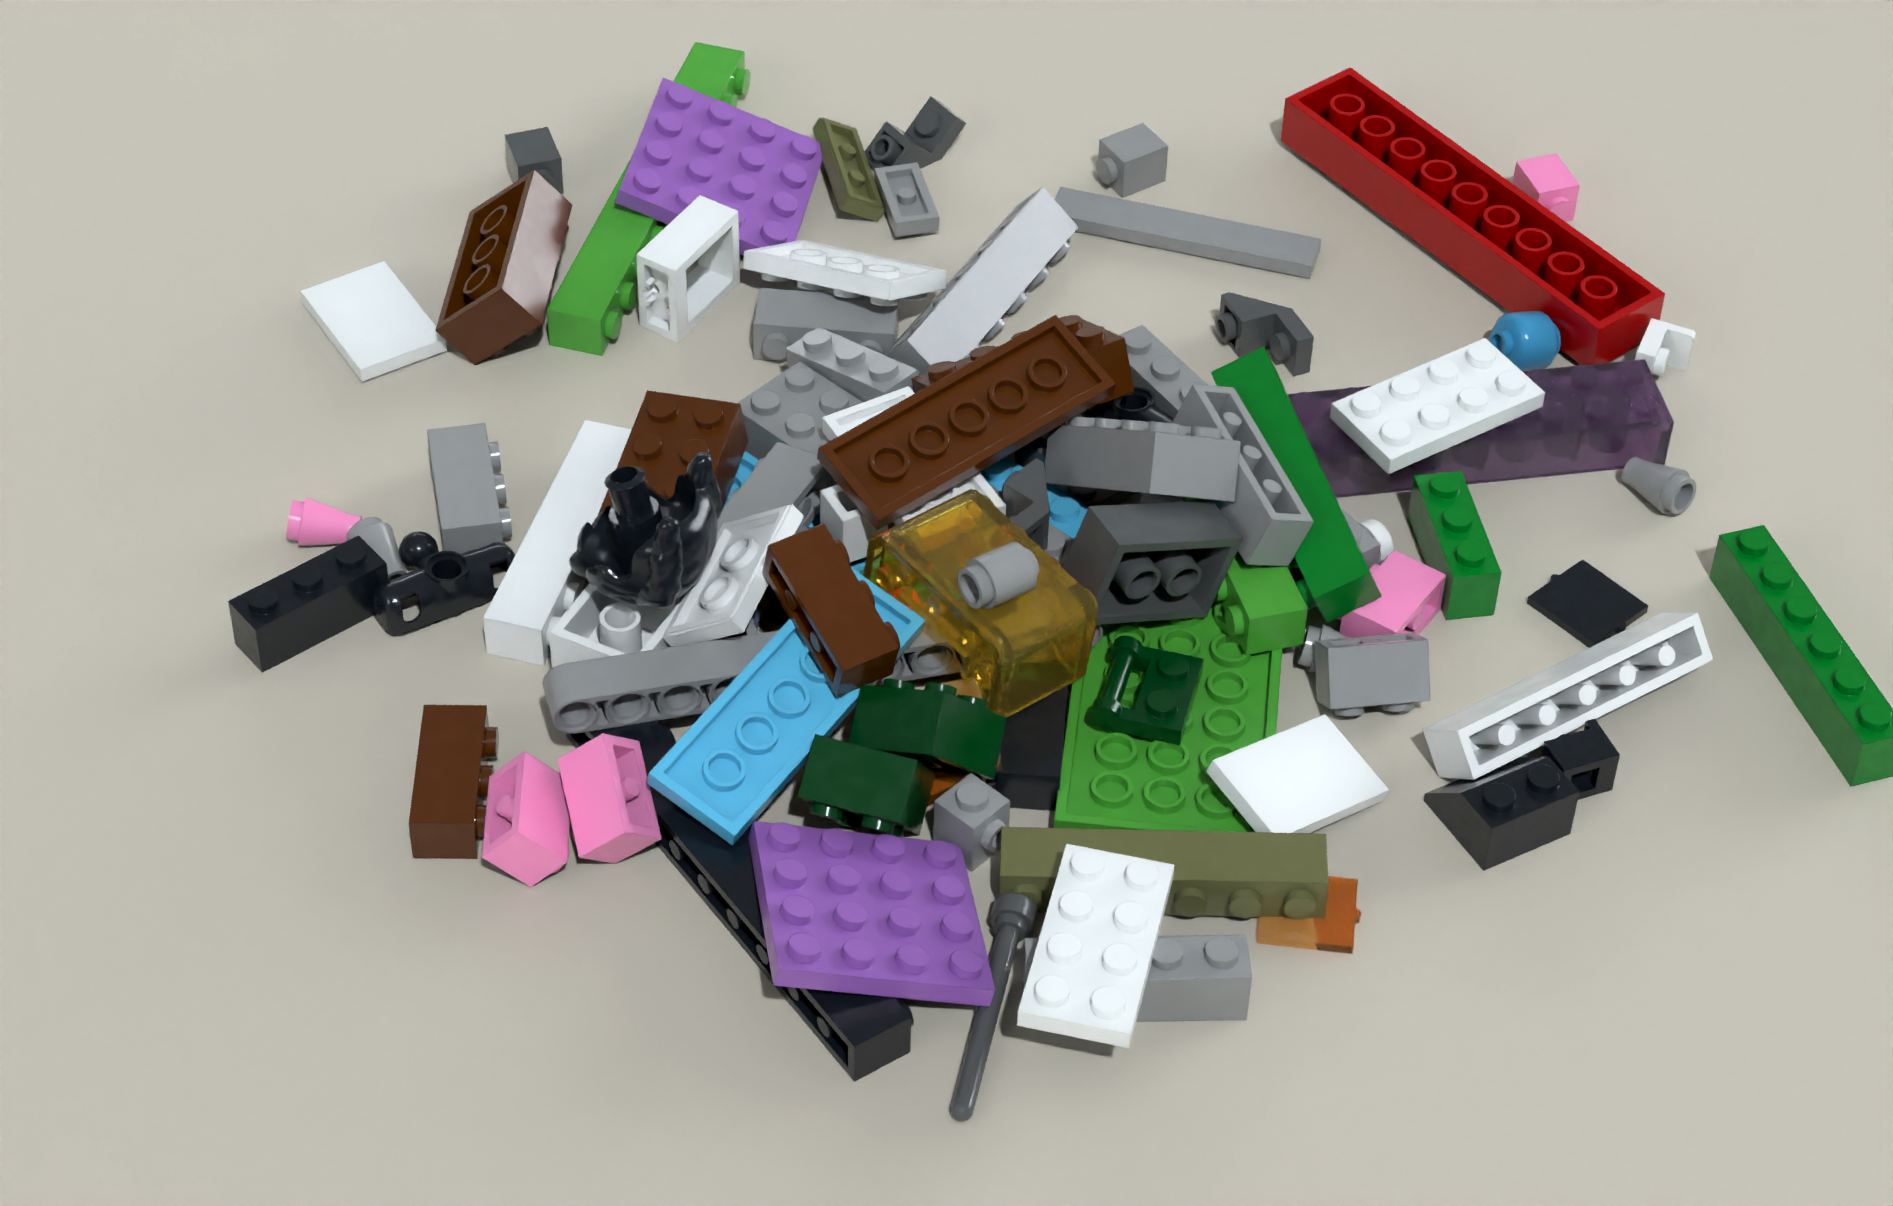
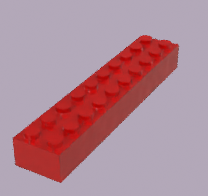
M1351 67L1285 98L1281 141L1508 311H1542L1548 315L1559 329L1561 335L1560 349L1590 372L1639 346L1651 318L1660 320L1665 297L1664 292Z

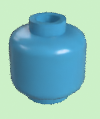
M1542 311L1510 312L1498 318L1490 334L1489 342L1522 372L1538 371L1551 365L1560 350L1561 335L1556 324Z

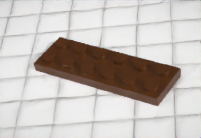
M1054 315L820 446L817 459L877 531L1112 396L1116 383L1057 315Z

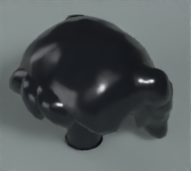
M707 452L697 453L691 459L686 473L677 476L674 494L669 498L660 495L652 487L646 486V474L639 467L626 466L611 472L606 477L604 483L609 489L613 507L611 508L608 505L596 517L592 525L586 522L581 528L577 540V550L569 559L571 570L577 575L587 578L595 590L613 600L630 605L650 606L656 610L672 606L676 599L685 594L698 581L713 554L717 541V520L722 512L721 489L713 472V460Z

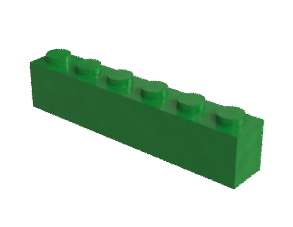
M1263 346L1212 371L1211 374L1217 386L1235 388L1314 521L1289 564L1290 570L1299 567L1304 577L1297 581L1296 585L1308 609L1318 606L1325 621L1328 623L1382 597L1265 347Z
M1764 525L1719 535L1709 575L1710 580L1850 787L1893 777V708Z

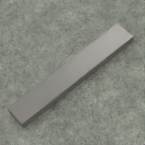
M1060 187L1055 201L1078 225L1076 232L1303 278H1311L1320 252V238Z

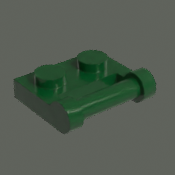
M1131 636L1116 638L1110 652V658L1113 662L1102 695L1094 700L1089 714L1091 722L1101 729L1180 745L1203 673L1204 659L1145 647L1140 641ZM1131 670L1145 672L1134 709L1122 707L1120 704Z

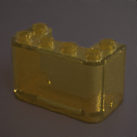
M969 489L870 539L863 576L905 606L910 605L964 657L961 677L967 682L973 679L976 680L982 699L988 701V710L1009 717L1085 676L1097 624L1098 604L1096 598L1091 591L1082 587L1069 575L1055 558L1049 556L1030 539L1020 526L1015 525L986 495L981 494L977 490ZM1012 541L1018 542L1024 548H1028L1033 552L1039 564V575L1037 576V584L1034 590L991 609L984 607L975 609L966 603L958 587L957 575L959 570L965 568L968 560Z

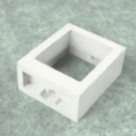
M699 195L636 254L639 322L641 327L679 342L740 283L739 219L737 210ZM698 259V266L686 276V270Z

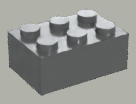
M1213 500L1089 506L1054 587L1083 626L1207 617L1243 537Z

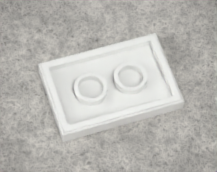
M385 261L300 291L302 304L361 382L447 351L446 340L435 331L436 325Z
M792 504L723 523L718 532L711 558L698 581L684 595L664 633L663 639L673 647L706 642L743 633L769 585L768 580L763 574L767 547L769 544L794 535L804 517L802 513Z
M1326 714L1212 760L1206 771L1255 832L1311 833L1382 802L1389 792L1387 786Z

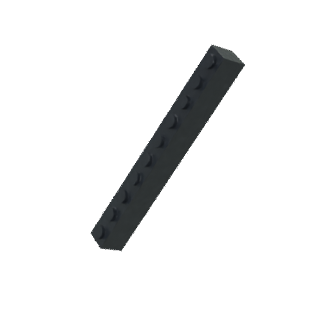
M656 720L583 733H566V737L575 748L603 733L639 741L647 777L648 773L676 744L669 727L665 723L659 724ZM650 786L662 837L655 844L773 984L748 840L752 824L732 846ZM775 986L854 1082L910 1053L911 1026H913L914 1020L909 1006L902 998Z

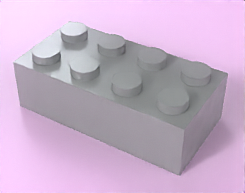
M1075 416L1068 420V425H1060L1048 432L1045 458L1046 483L1235 502L1241 441L1221 439L1222 429Z

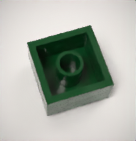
M884 679L883 686L861 685L849 743L918 760L937 774L967 776L972 773L978 778L994 779L1007 717L988 710V701L967 695H957L956 697L957 688L950 685L926 682L924 690L915 689L914 684L906 681Z
M815 734L798 797L812 805L810 813L821 816L822 820L830 823L852 827L853 820L857 819L862 821V827L871 829V832L877 835L890 834L896 837H903L904 832L920 835L936 774L915 759Z

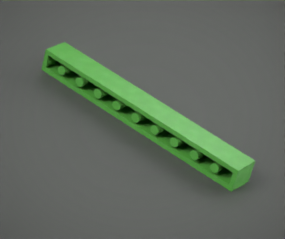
M695 42L673 82L685 85L692 90L737 108V101L740 95L745 96L748 91L750 70L745 69L744 51ZM630 160L547 308L550 346L603 356L610 340L618 338L622 327V318L626 310L634 308L638 292L636 254L668 224L614 203Z

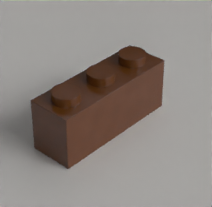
M822 523L769 544L763 574L836 697L856 690L861 685H868L892 675L898 651L900 650L898 634L890 622H883L875 608L874 596L869 585L864 580L859 581L850 567L849 555L841 540H834L825 524Z
M424 705L409 816L413 858L478 859L480 837H484L486 805H484V797H487L489 776L494 774V766L488 765V759L497 758L499 749L498 727H489L487 705Z

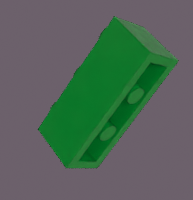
M1462 471L1414 475L1407 518L1424 564L1446 574L1441 603L1445 620L1494 615L1502 572Z

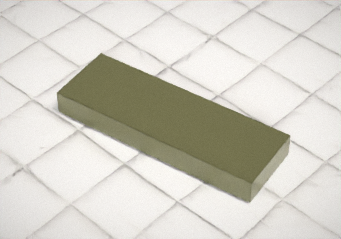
M819 117L812 130L816 141L820 143L822 160L839 210L878 222L885 209L857 129Z

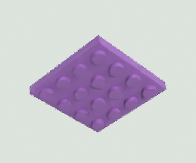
M662 78L614 203L669 224L701 195L738 211L739 254L744 255L745 250L796 241L822 162L820 143L806 135H801L772 123L765 118H760L726 102L692 90L685 85Z
M753 821L748 840L773 986L990 1007L996 990L963 852L959 847L943 840L931 841L896 837L890 834L877 835L849 832L837 828L822 829L795 826L782 822Z

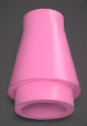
M307 497L304 502L293 500L288 518L286 539L298 541V546L342 544L347 541L346 536L349 529L360 521L362 516L349 514Z

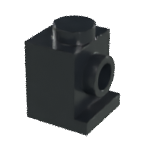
M1596 719L1586 721L1583 731L1569 735L1562 734L1558 738L1544 741L1542 755L1539 757L1549 756L1580 791L1578 800L1612 790L1620 754Z

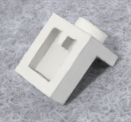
M1651 318L1636 353L1629 387L1647 392L1654 374L1662 376L1666 366L1683 371L1686 370L1696 332Z

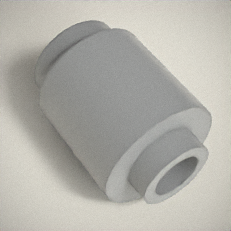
M1012 541L968 560L965 568L958 572V587L962 597L969 606L975 609L980 607L991 609L1034 590L1037 584V576L1039 575V564L1030 549L1024 548L1018 542Z

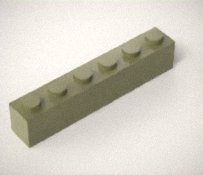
M1001 827L1000 895L1004 893L1022 894L1036 904L1037 912H1047L1066 844L1174 864L1173 881L1164 915L1325 919L1329 886L1326 834Z

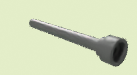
M1004 893L999 895L994 902L990 923L997 937L989 965L996 991L990 1007L978 1006L951 1105V1114L957 1121H967L973 1115L1017 943L1030 934L1034 926L1037 906L1030 898L1022 894Z

